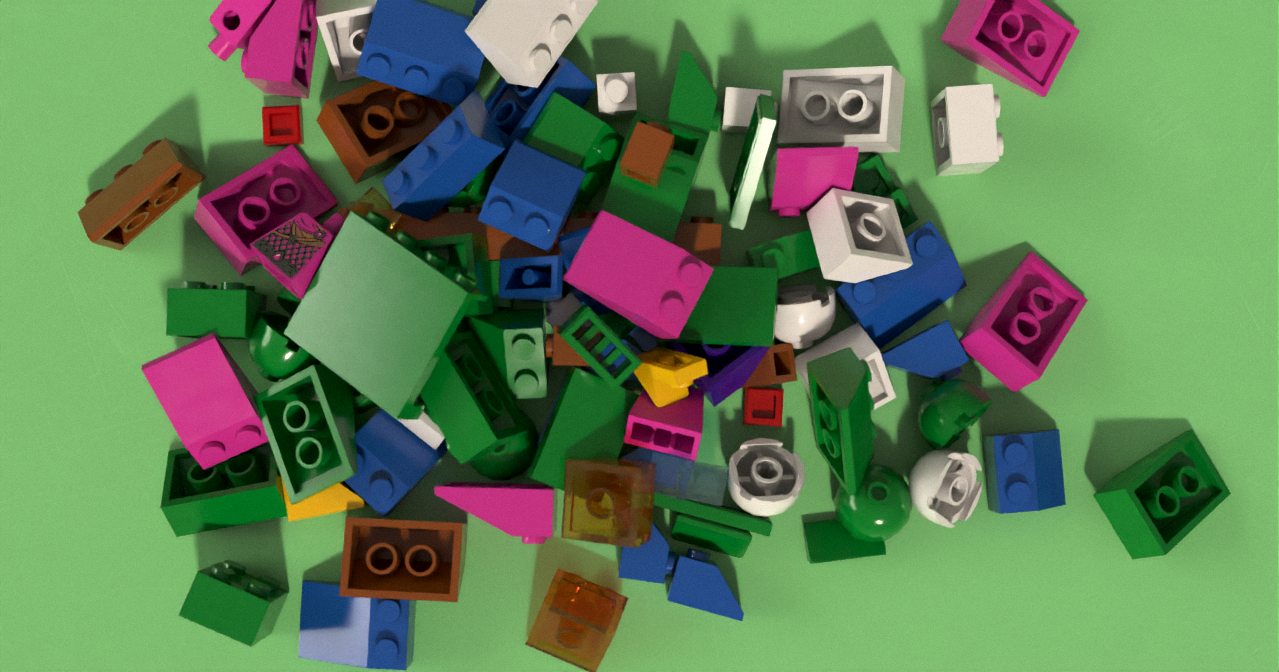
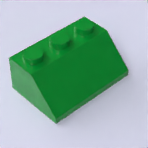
M472 331L453 334L419 395L426 405L428 417L438 425L444 435L447 449L462 465L479 459L530 430V427Z
M848 347L806 362L816 447L850 496L857 492L873 459V439L876 438L877 434L871 420L874 402L868 386V382L872 381V374L867 362L864 359L859 360L852 349Z
M269 441L203 470L186 448L168 451L160 508L176 537L288 516L281 474Z

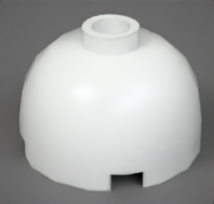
M816 284L779 287L774 338L784 343H792L794 349H804L813 346L814 340L820 339L831 329L835 319V290L831 286L825 285L826 292L816 291Z
M767 438L748 440L741 444L740 449L732 454L728 464L727 487L732 499L744 511L755 516H773L783 513L790 508L797 500L805 482V466L800 456L794 450L791 454L788 450L782 448V442Z
M942 448L940 451L927 452L917 461L910 472L908 486L912 504L922 517L949 528L956 527L952 523H955L957 520L964 522L970 517L977 506L982 491V483L976 481V470L982 471L981 464L977 458L956 449Z

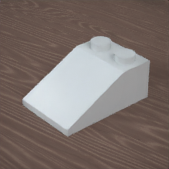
M893 66L784 70L777 144L805 148L858 146L859 153L900 152L905 78Z

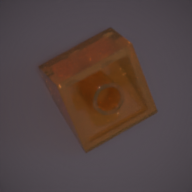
M620 458L566 459L561 538L637 548L649 542L652 533L656 463Z
M557 568L525 645L588 672H596L616 633L628 598L610 588H604L585 580L575 573H569Z

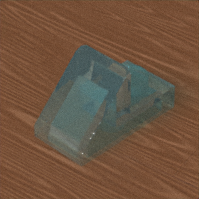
M653 451L645 490L680 500L689 499L722 506L729 467Z

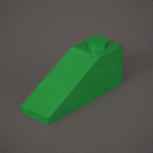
M811 229L749 248L746 251L750 267L778 268L779 281L820 268Z

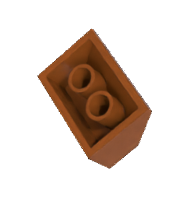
M164 138L162 141L156 140L144 149V156L134 165L129 164L121 168L114 176L115 181L107 188L99 189L87 197L85 200L86 205L78 211L87 237L92 243L121 251L206 178L205 175L177 143L167 138Z
M346 517L339 596L458 602L465 567L468 525L451 522Z

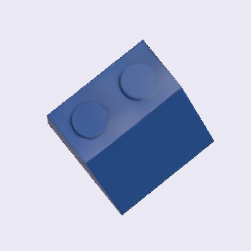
M516 139L489 188L478 221L550 252L558 242V236H561L587 170Z
M1059 429L982 435L988 507L990 511L999 514L1040 511L1066 505Z

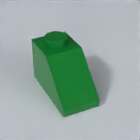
M682 50L666 122L710 135V131L718 132L723 112L721 109H716L718 96L690 52Z

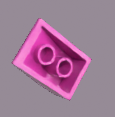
M276 0L250 37L248 50H244L242 54L241 69L245 73L244 77L262 92L309 99L319 28L316 19L317 0Z
M961 0L940 41L966 59L1040 97H1046L1080 30L1039 0Z
M291 144L200 198L194 219L237 273L242 276L261 264L250 246L253 241L299 213H307L317 222L335 208L339 202L294 145Z
M858 146L777 149L767 166L768 212H777L779 218L800 217V211H809L832 188L851 191L858 159Z
M601 210L565 273L563 280L657 338L673 339L679 337L714 269L684 249Z
M1031 251L973 318L959 339L963 350L1011 391L1016 392L1041 377L1086 304L1087 299Z
M215 333L142 365L145 377L182 443L203 470L269 441L253 396L259 393Z
M448 481L435 486L434 494L511 536H522V543L543 544L548 537H553L557 530L558 488L547 484Z

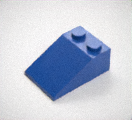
M381 408L355 433L358 474L344 481L382 517H385L395 510L449 451L446 446V439L434 450Z
M302 581L299 658L371 669L406 670L413 662L416 600L339 596L340 582Z

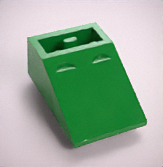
M636 112L625 137L601 210L673 244L702 164L709 135ZM637 121L646 125L648 121L660 123L670 129V134L675 135L674 148L657 188L625 176L620 171V162Z

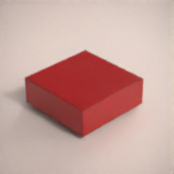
M300 105L262 107L263 143L265 146L304 144L303 112Z
M746 387L743 424L782 427L784 389Z

